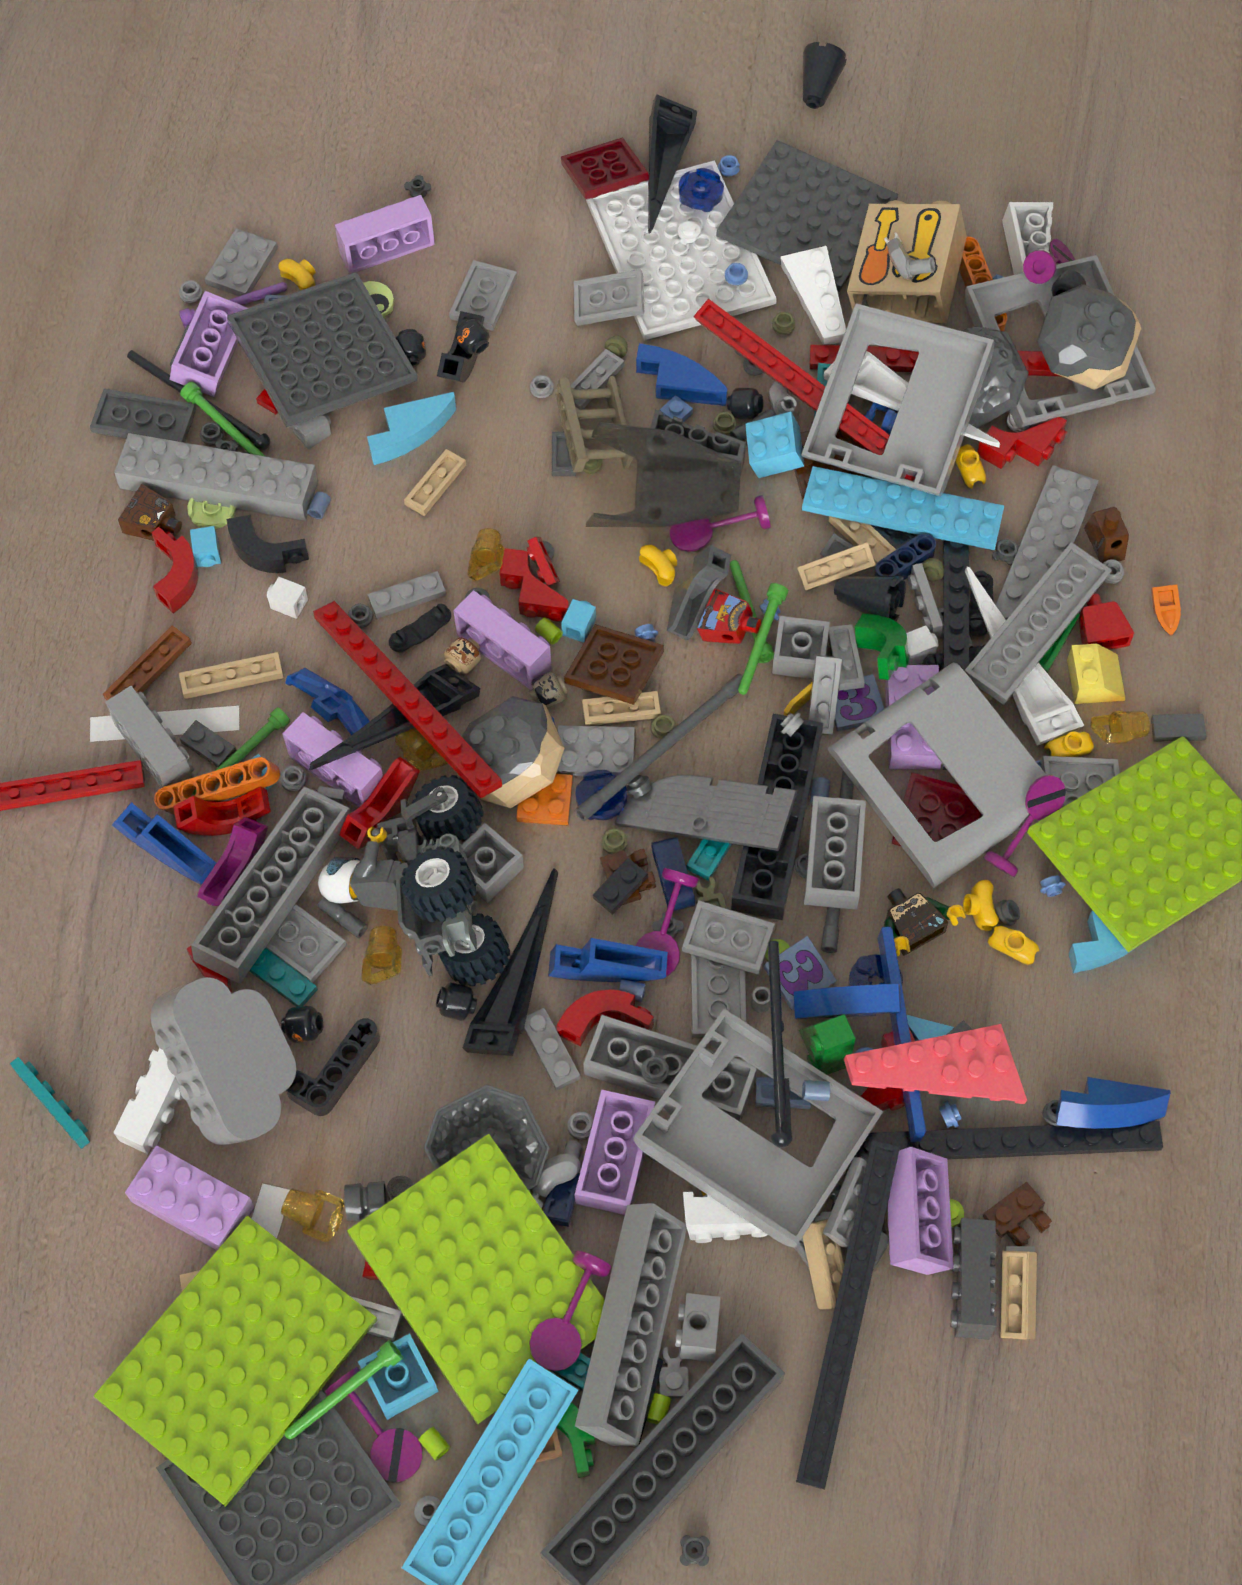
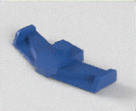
M307 668L287 676L285 684L288 686L293 685L315 698L311 708L327 722L338 718L351 735L370 722L348 692Z

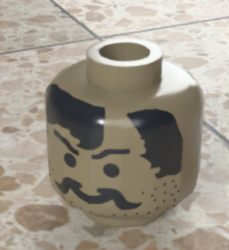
M548 672L533 679L531 682L533 689L529 691L532 700L546 705L547 709L563 702L565 694L568 693L560 674L556 676L553 672Z

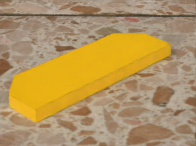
M812 682L789 702L784 709L783 715L794 714L810 700Z

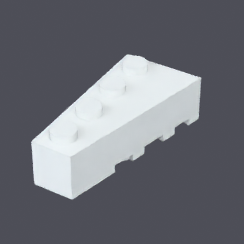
M683 1192L685 1222L690 1240H695L697 1243L711 1242L712 1238L723 1237L724 1240H736L740 1238V1235L751 1234L752 1237H765L768 1235L709 1195L693 1197V1192Z

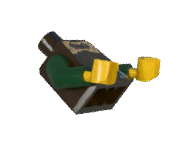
M898 888L887 896L893 907L887 912L884 927H891L893 930L897 956H900V951L905 956L944 934L948 926V920L951 921L953 926L958 925L957 917L965 919L966 916L963 907L960 905L950 907L929 897H924L921 893H916L907 898L902 890Z

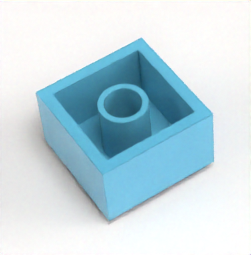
M791 411L745 424L749 464L758 478L804 467V459L801 456L803 450L800 426Z
M410 1333L393 1342L400 1350L403 1359L395 1366H384L367 1380L387 1420L439 1392ZM380 1350L358 1361L361 1369L374 1360Z

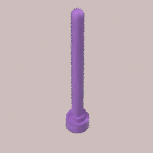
M281 282L229 300L244 305L265 298V295H275L284 292L288 286L285 282ZM186 308L179 311L184 328L190 325L196 310Z

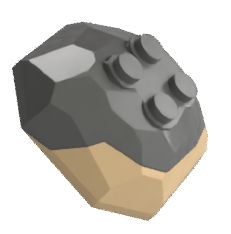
M1082 284L1051 298L1037 343L1051 372L1095 390L1126 375L1141 326L1136 314L1126 302L1109 292Z
M515 696L510 697L469 723L461 736L502 779L501 788L480 800L507 808L516 806L553 783L564 751V745L546 705Z

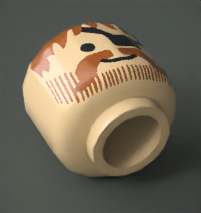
M462 637L457 638L445 650L444 664H447L458 673L468 674L481 660L479 644L472 638L468 640Z

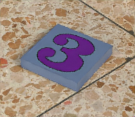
M874 674L863 676L864 688L840 691L838 688L834 721L837 731L860 727L884 710Z
M808 936L779 954L781 995L791 1010H794L795 991L827 988L837 981ZM768 961L767 963H765V964L762 965V966L764 967V969L766 970L767 974L769 975V961Z

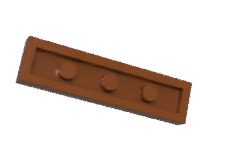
M172 625L103 693L104 698L109 700L129 686H132L137 693L140 691L143 693L192 644L191 639Z

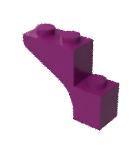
M246 817L233 825L228 845L217 864L201 885L197 895L198 898L205 900L207 904L212 906H219L263 845L268 826Z

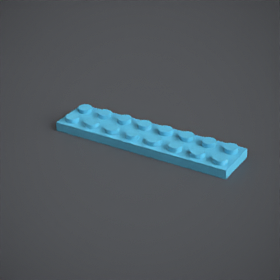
M814 466L812 467L802 504V511L917 535L929 534L937 539L995 550L1004 505L946 493H943L940 497L883 480Z
M531 1359L527 1360L403 1564L402 1569L427 1585H462L577 1394L578 1389Z

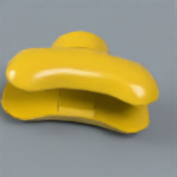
M288 258L279 262L278 269L280 270L281 277L294 282L300 291L315 286L313 275L316 272L306 259L299 263Z
M969 444L961 446L955 462L966 486L973 489L976 481H981L984 485L986 474L978 453Z
M654 545L642 546L640 548L641 555L639 556V561L656 575L660 585L664 587L671 585L675 578L674 567L677 566L675 554L670 549L661 551Z
M1070 732L1046 743L1044 749H1050L1051 756L1080 757L1090 754L1094 749V744L1089 733Z
M989 880L977 882L972 887L971 894H966L963 900L964 913L966 915H973L976 926L983 931H991L999 922L992 900L994 886Z
M995 926L993 928L994 932L987 940L990 947L1023 964L1030 965L1034 963L1035 954L1040 950L1036 942L1017 930L1004 926Z

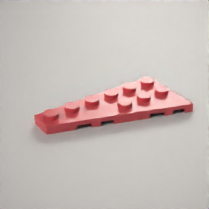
M1001 1024L849 1054L844 1058L851 1085L883 1089L886 1087L902 1088L903 1091L910 1092L920 1090L928 1091V1094L964 1098L982 1097L989 1098L991 1101L1009 1100L1015 1101L1018 1104H1025L1027 1102Z

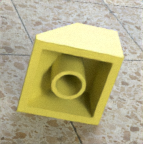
M1099 644L1072 645L1067 663L1074 704L1125 701L1118 654Z

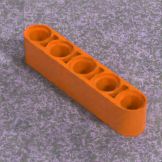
M970 236L966 237L959 268L965 287L993 280L978 241ZM1003 313L995 316L1000 331H1005L1007 314Z
M257 757L162 787L156 792L154 802L159 809L175 815L173 806L190 798L195 789L196 797L209 802H220L248 793L260 786L265 788L275 784L279 780L280 769L271 761ZM267 767V772L262 776V770ZM243 775V780L238 783L239 777ZM220 782L219 788L215 791L216 784ZM173 797L172 803L168 805L169 799Z

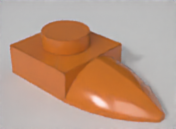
M1176 584L1152 587L1151 594L1154 613H1156L1162 628L1169 635H1173L1178 627L1181 616L1178 586Z

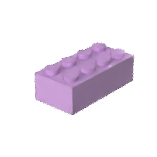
M421 195L335 224L340 256L349 274L435 245L431 214Z
M205 291L173 361L169 380L182 385L194 382L201 388L202 393L215 397L238 343V339L227 321V315L248 308Z
M473 590L453 610L457 636L467 640L469 638L475 640L480 646L479 652L528 689H533L531 685L533 679L552 671L549 643L543 637H537L531 633L524 623H518L512 619L505 609H499L494 606L487 596L479 595Z
M907 665L906 668L898 667L890 679L885 680L886 708L937 674L939 666ZM930 686L924 692L929 695L935 690ZM911 723L905 724L888 739L889 769L940 770L942 762Z
M302 712L282 733L291 759L331 788L344 790L347 800L358 808L368 799L383 777L381 765L373 758L367 759L362 755L361 750L316 769L309 770L312 761L343 742L342 737L336 731L327 730L315 716L309 717Z
M601 1090L575 1191L576 1204L625 1215L627 1205H632L634 1202L645 1153L635 1144L634 1136L655 1107V1101Z
M157 1145L125 1191L132 1203L215 1250L221 1247L247 1215L249 1216L254 1209L250 1197Z
M913 1147L899 1150L888 1200L890 1265L926 1275L954 1269L947 1158Z

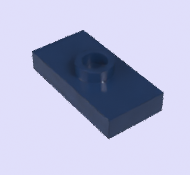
M580 1173L573 1179L556 1185L547 1195L543 1212L552 1224L569 1227L576 1203L575 1191Z

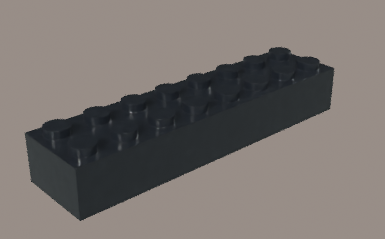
M773 713L757 784L769 786L767 794L773 795L775 787L797 790V795L779 851L743 845L732 895L731 910L783 920L819 752L823 723L803 719L804 722L790 737L787 733L783 734L781 732L784 729L781 723L787 716Z

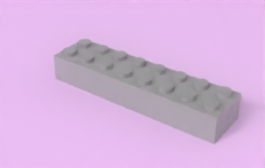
M131 433L127 436L114 472L120 489L137 491L142 484L164 497L187 501L193 498L195 502L203 503V501H207L208 504L212 505L221 503L223 507L230 508V505L239 510L306 521L307 510L318 484L315 465Z
M304 786L192 943L193 960L240 984L340 840V831L347 815L350 814L349 807Z
M654 1203L627 1205L575 1427L611 1446L637 1447L639 1445L687 1230L685 1223Z

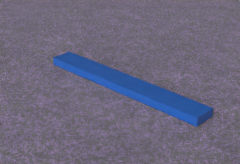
M882 927L877 939L885 984L900 985L901 1013H890L895 1045L911 1042L893 930L891 927ZM903 1091L911 1142H920L926 1133L920 1091Z

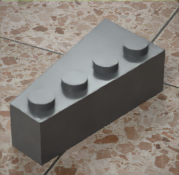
M655 409L646 442L645 464L703 474L718 470L725 477L740 479L744 465L746 442L719 432L715 434L707 432L705 427L697 424L693 427L683 423L681 418L674 416L671 419L663 416V412Z
M961 1218L958 1227L954 1226L953 1244H958L957 1254H953L954 1269L952 1271L957 1272V1282H952L951 1299L956 1300V1310H951L950 1327L955 1328V1337L989 1340L997 1326V1317L993 1316L996 1306V1293H991V1288H994L996 1280V1267L992 1264V1260H995L996 1222L993 1220Z

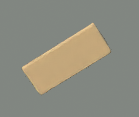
M828 1219L812 1222L802 1237L818 1309L835 1308L844 1269L840 1245L823 1234Z
M1002 1251L1001 1338L1034 1340L1036 1337V1252Z

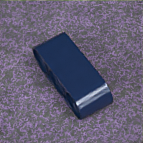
M929 534L916 536L881 559L876 564L874 576H885L882 574L886 573L889 576H903L904 578L901 581H904L911 575L912 565L923 563L929 558H934L935 538Z
M677 837L651 842L652 853L667 907L675 883L663 878V869L667 868L688 874ZM681 885L673 911L695 906L692 887Z

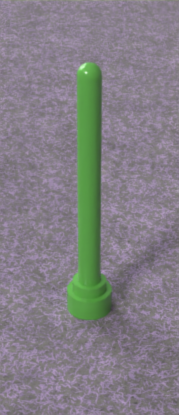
M189 382L182 388L180 395L188 403H196L249 454L265 456L202 397L201 388L197 384Z
M732 560L729 566L740 599L749 603L753 617L757 618L739 562ZM752 633L753 638H754V641H755V640H756V637H757V634H756V633ZM767 641L758 663H767L774 658L772 645L768 644Z
M771 583L766 594L769 603L738 688L739 693L742 695L747 694L778 605H781L786 600L789 590L781 584Z
M276 707L269 714L268 723L216 770L238 764L275 729H284L291 722L289 717L280 708Z
M388 1340L379 1347L380 1351L374 1360L285 1430V1437L287 1439L295 1438L384 1366L389 1367L390 1365L395 1366L400 1362L403 1356L397 1346L391 1340Z

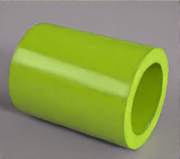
M546 617L541 619L535 627V631L551 645L556 644L563 635V631Z
M654 1393L647 1421L658 1425L668 1414L672 1399L665 1395Z
M434 1426L424 1432L418 1440L435 1461L443 1457L451 1448Z

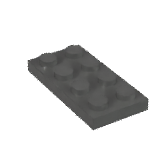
M103 389L90 429L92 433L127 438L128 434L131 433L185 443L196 412V406L192 403Z

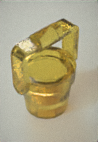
M484 528L477 534L475 544L471 550V559L469 560L467 576L473 581L490 575L502 566L504 547L501 534L497 530Z
M1121 710L1114 711L1109 715L1092 717L1090 727L1104 742L1123 744L1130 740L1148 736L1150 721L1144 711L1124 712ZM1102 725H1109L1110 733Z
M416 728L396 735V745L401 749L404 757L418 770L425 771L448 764ZM434 753H436L439 756L431 758L434 755Z
M377 926L370 932L368 947L362 962L361 977L362 981L368 985L388 980L398 975L401 971L402 949L398 945L397 931L388 926ZM372 967L384 969L371 975Z
M292 1188L284 1200L281 1215L301 1225L304 1234L323 1242H328L333 1238L335 1232L339 1230L343 1218L344 1201L321 1190H315V1193L311 1194ZM325 1201L337 1205L332 1213L327 1234L313 1229L321 1215Z

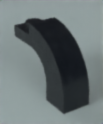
M460 311L458 323L464 319H477L483 325L485 317ZM454 338L450 351L447 354H441L437 377L465 382L473 370L478 355L465 353Z
M251 515L226 519L235 552L242 561L254 569L267 573H285V564H297L309 560L305 539L283 543H268L261 540L255 534Z

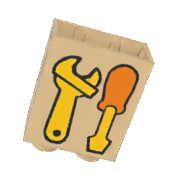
M897 200L886 204H869L847 289L852 310L856 303L862 305L864 294H868L866 300L869 307L929 323H947L967 237L960 204H951L947 201H935L932 204H906ZM896 232L907 254L913 260L933 257L935 262L934 273L917 274L912 279L903 278L890 260L884 238L887 237L890 241L895 238L894 233Z

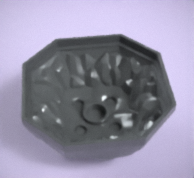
M973 326L962 331L994 340L992 359L969 421L970 425L978 429L1018 405L1028 371L1007 332Z
M485 1085L436 1110L424 1146L434 1171L487 1134H490L526 1188L530 1190L538 1185L550 1147L525 1097Z

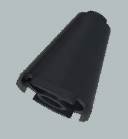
M813 42L808 44L803 52V101L812 109H817L825 104L846 65L845 52L830 43H827L826 46H819L820 42Z
M898 575L845 576L835 583L834 595L837 596L838 601L864 614L879 615L897 621L900 615L895 613L898 607H903L906 583L901 581L904 577Z

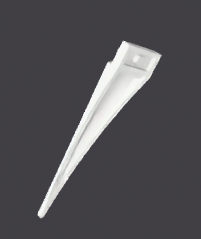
M866 351L851 394L899 411L908 382L874 355ZM834 362L824 371V379L827 381ZM968 424L964 436L999 448L1000 443L998 440Z
M967 566L965 569L966 576L990 638H992L1006 619L989 597L971 568ZM1038 662L1012 694L1024 725H1027L1037 746L1070 732L1080 730L1084 726L1072 701Z

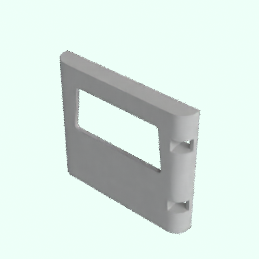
M1097 255L1057 264L1054 276L1043 284L1030 282L1024 273L967 286L965 289V302L974 326L1000 330L995 316L1034 302L1040 304L1043 314L1046 316L1051 298L1053 297L1052 285L1063 272L1068 270L1080 273L1084 277L1087 286L1109 292L1113 295L1114 293ZM1135 345L1126 375L1123 378L1095 390L1072 381L1077 393L1034 400L1028 398L1023 388L1018 405L1009 411L1016 426L1021 428L1045 422L1048 419L1064 417L1112 405L1119 401H1128L1154 394L1156 389Z
M856 303L801 456L941 497L946 489L991 362L994 340ZM870 344L919 352L882 455H877L836 438L866 350ZM835 454L844 456L843 461L834 459ZM906 474L916 477L914 482L904 478Z
M955 662L828 747L830 754L933 888L1020 829L1030 815L1025 805L1026 794L1036 779L1046 775L965 671ZM932 686L935 691L927 695L924 691ZM907 723H911L982 814V818L938 842H934L869 758L872 752ZM868 730L870 735L862 739L859 735Z
M723 1009L634 1136V1142L644 1153L778 1242L789 1247H796L883 1111L783 1047L785 1078H789L791 1091L802 1097V1084L804 1080L830 1082L829 1101L806 1100L835 1120L812 1167L806 1166L702 1097L706 1089L736 1056L773 1079L772 1039ZM708 1043L716 1049L714 1055L705 1049ZM663 1108L671 1115L668 1121L658 1115Z

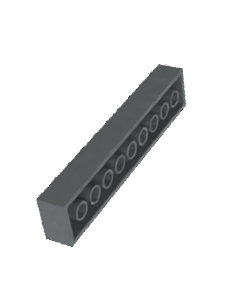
M741 1333L540 1552L541 1558L568 1585H599L782 1383L785 1372Z

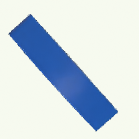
M639 343L636 373L657 375V399L671 400L676 395L684 402L726 406L727 387L702 365L674 351Z
M132 802L112 824L113 827L150 855L200 885L217 864L157 814L151 819Z
M590 938L582 949L556 944L550 951L548 976L594 982H621L622 979L637 982L664 979L667 971L668 952Z
M860 985L795 991V1019L834 1018L844 1014L846 1017H865L884 1013H901L900 985Z
M1087 1077L1084 1093L1061 1090L1056 1111V1125L1097 1129L1129 1127L1148 1123L1165 1117L1171 1092L1166 1089Z

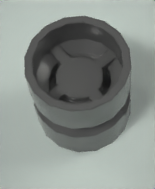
M384 1181L369 1182L367 1187H363L361 1183L344 1186L347 1221L363 1220L366 1215L372 1214L387 1203Z

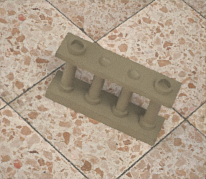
M609 377L606 388L582 390L571 388L569 378H559L555 396L573 472H583L585 464L589 459L621 458L624 469H629L636 453L634 445H631L620 401L621 390L620 386L616 385L615 377ZM607 398L609 408L579 410L578 407H575L574 401L575 399ZM612 418L614 428L584 430L579 425V419ZM617 438L619 448L588 450L587 447L585 448L583 441L584 439Z

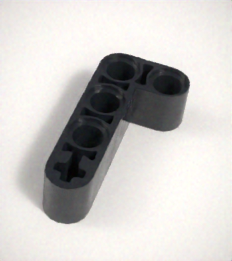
M368 1018L358 1020L316 1079L296 1070L294 1081L286 1090L289 1099L314 1115L325 1116L329 1114L377 1047L380 1036L375 1022ZM348 1053H357V1056L354 1059H345V1056ZM334 1074L342 1075L341 1079L337 1082L329 1081L330 1077ZM301 1082L304 1084L300 1090H291L295 1083ZM316 1097H326L322 1104L313 1103Z

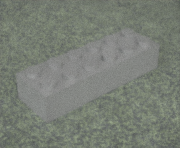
M601 1015L583 1063L584 1075L661 1099L697 1045ZM706 1049L707 1051H709L710 1053H712V1054L714 1055L715 1051ZM649 1057H661L668 1064V1077L659 1084L647 1082L641 1074L642 1064ZM734 1058L706 1089L702 1097L741 1122L756 1079L757 1068L746 1061ZM652 1068L650 1072L653 1075H657L660 1073V1070Z

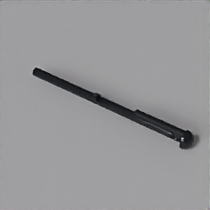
M131 350L128 352V359L179 393L185 385L169 380L170 375L135 351ZM208 401L238 431L253 441L255 447L260 451L266 450L270 446V438L266 433L260 435Z
M769 941L768 959L776 1134L771 1135V1141L775 1146L783 1148L792 1141L789 1078H785L782 1040L784 1023L782 1021L779 942Z

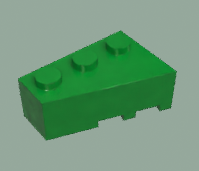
M845 1014L799 1030L809 1053L807 1055L809 1064L826 1075L846 1068L844 1058L846 1055L853 1053L856 1038Z

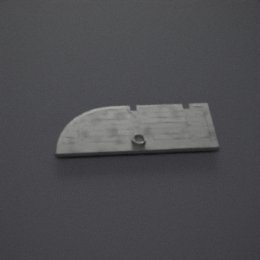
M675 775L651 783V789L643 796L638 798L632 797L622 808L615 825L779 851L797 790L775 787L772 795L767 794L769 786L719 779L717 786H712L713 778Z

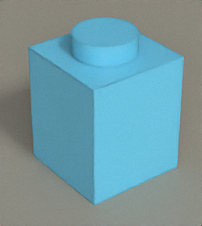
M215 526L191 529L192 551L197 567H211L215 564H221L219 541Z
M572 599L561 623L563 636L584 643L596 621V607L587 601Z

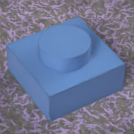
M676 395L659 410L663 412V416L671 419L675 416L683 419V422L693 414V408Z

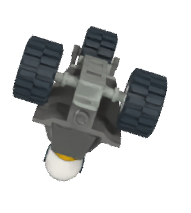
M444 775L440 779L436 780L434 778L430 780L431 783L429 784L425 783L422 786V790L417 791L415 794L416 799L412 801L411 805L408 804L406 799L401 800V814L403 817L378 823L377 828L370 827L367 834L371 841L366 844L362 860L352 857H334L331 859L330 863L320 873L318 887L321 894L333 903L360 901L364 906L398 911V923L404 934H408L410 940L414 939L417 953L419 955L422 954V964L429 977L433 976L432 955L438 954L447 972L455 982L458 981L459 984L464 986L467 983L469 986H476V983L483 985L489 979L491 981L494 980L497 973L501 974L504 971L503 965H507L509 962L510 949L498 923L493 921L492 917L488 915L484 917L482 913H477L476 916H473L471 913L472 896L476 895V880L467 864V857L460 844V840H467L470 838L469 835L471 833H475L478 830L476 826L481 825V817L484 816L483 807L476 793L461 777L458 778L457 775L447 777ZM416 822L423 833L422 836H420L417 831ZM379 846L383 848L387 860L377 861ZM398 851L402 856V859L398 860V857L396 855V852Z

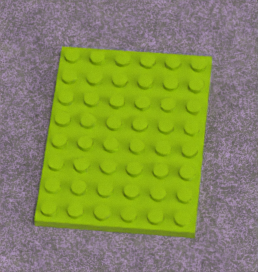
M1183 736L1030 826L1027 831L1029 836L1128 952L1242 881V801Z
M490 1134L478 1140L347 1230V1233L477 1425L498 1410L527 1360L531 1359L536 1363L531 1355L529 1345L532 1332L538 1324L546 1319L564 1318L584 1273V1269L574 1264V1255ZM590 1278L570 1320V1323L575 1326L580 1334L581 1349L596 1339L604 1305V1298Z
M247 1215L93 1396L226 1507L284 1436L285 1430L298 1419L376 1323L377 1317Z

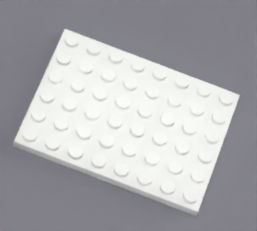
M715 160L675 172L650 234L648 233V180L586 200L616 273L641 269L643 273L644 314L634 317L644 341L701 325L693 316L708 298L731 316L776 304V296L757 254L716 236L718 227L734 203ZM693 221L700 226L701 233L695 242L685 243L678 236V226L682 222ZM741 263L748 271V278L745 283L731 285L726 281L725 271L730 264Z

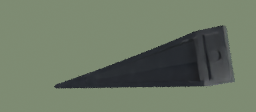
M656 94L653 100L652 111L649 117V234L654 228L677 167L695 127L697 117L696 110Z
M447 664L427 672L414 684L418 691L442 716L460 710L461 705L479 697L481 689ZM392 703L353 735L312 761L309 770L321 767L415 727Z
M555 868L551 871L535 910L508 964L469 1025L462 1047L467 1053L513 1056L519 1034H523L546 932L558 877V871Z

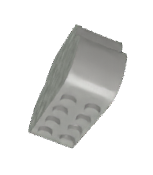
M208 977L176 987L159 996L151 1009V1024L156 1034L155 1040L159 1048L166 1055L168 1069L175 1075L180 1085L179 1092L191 1109L193 1122L199 1126L205 1138L217 1145H230L257 1138L270 1131L277 1124L281 1114L279 1094L286 1091L294 1081L296 1062L266 998L260 993L249 989L231 993L224 983Z

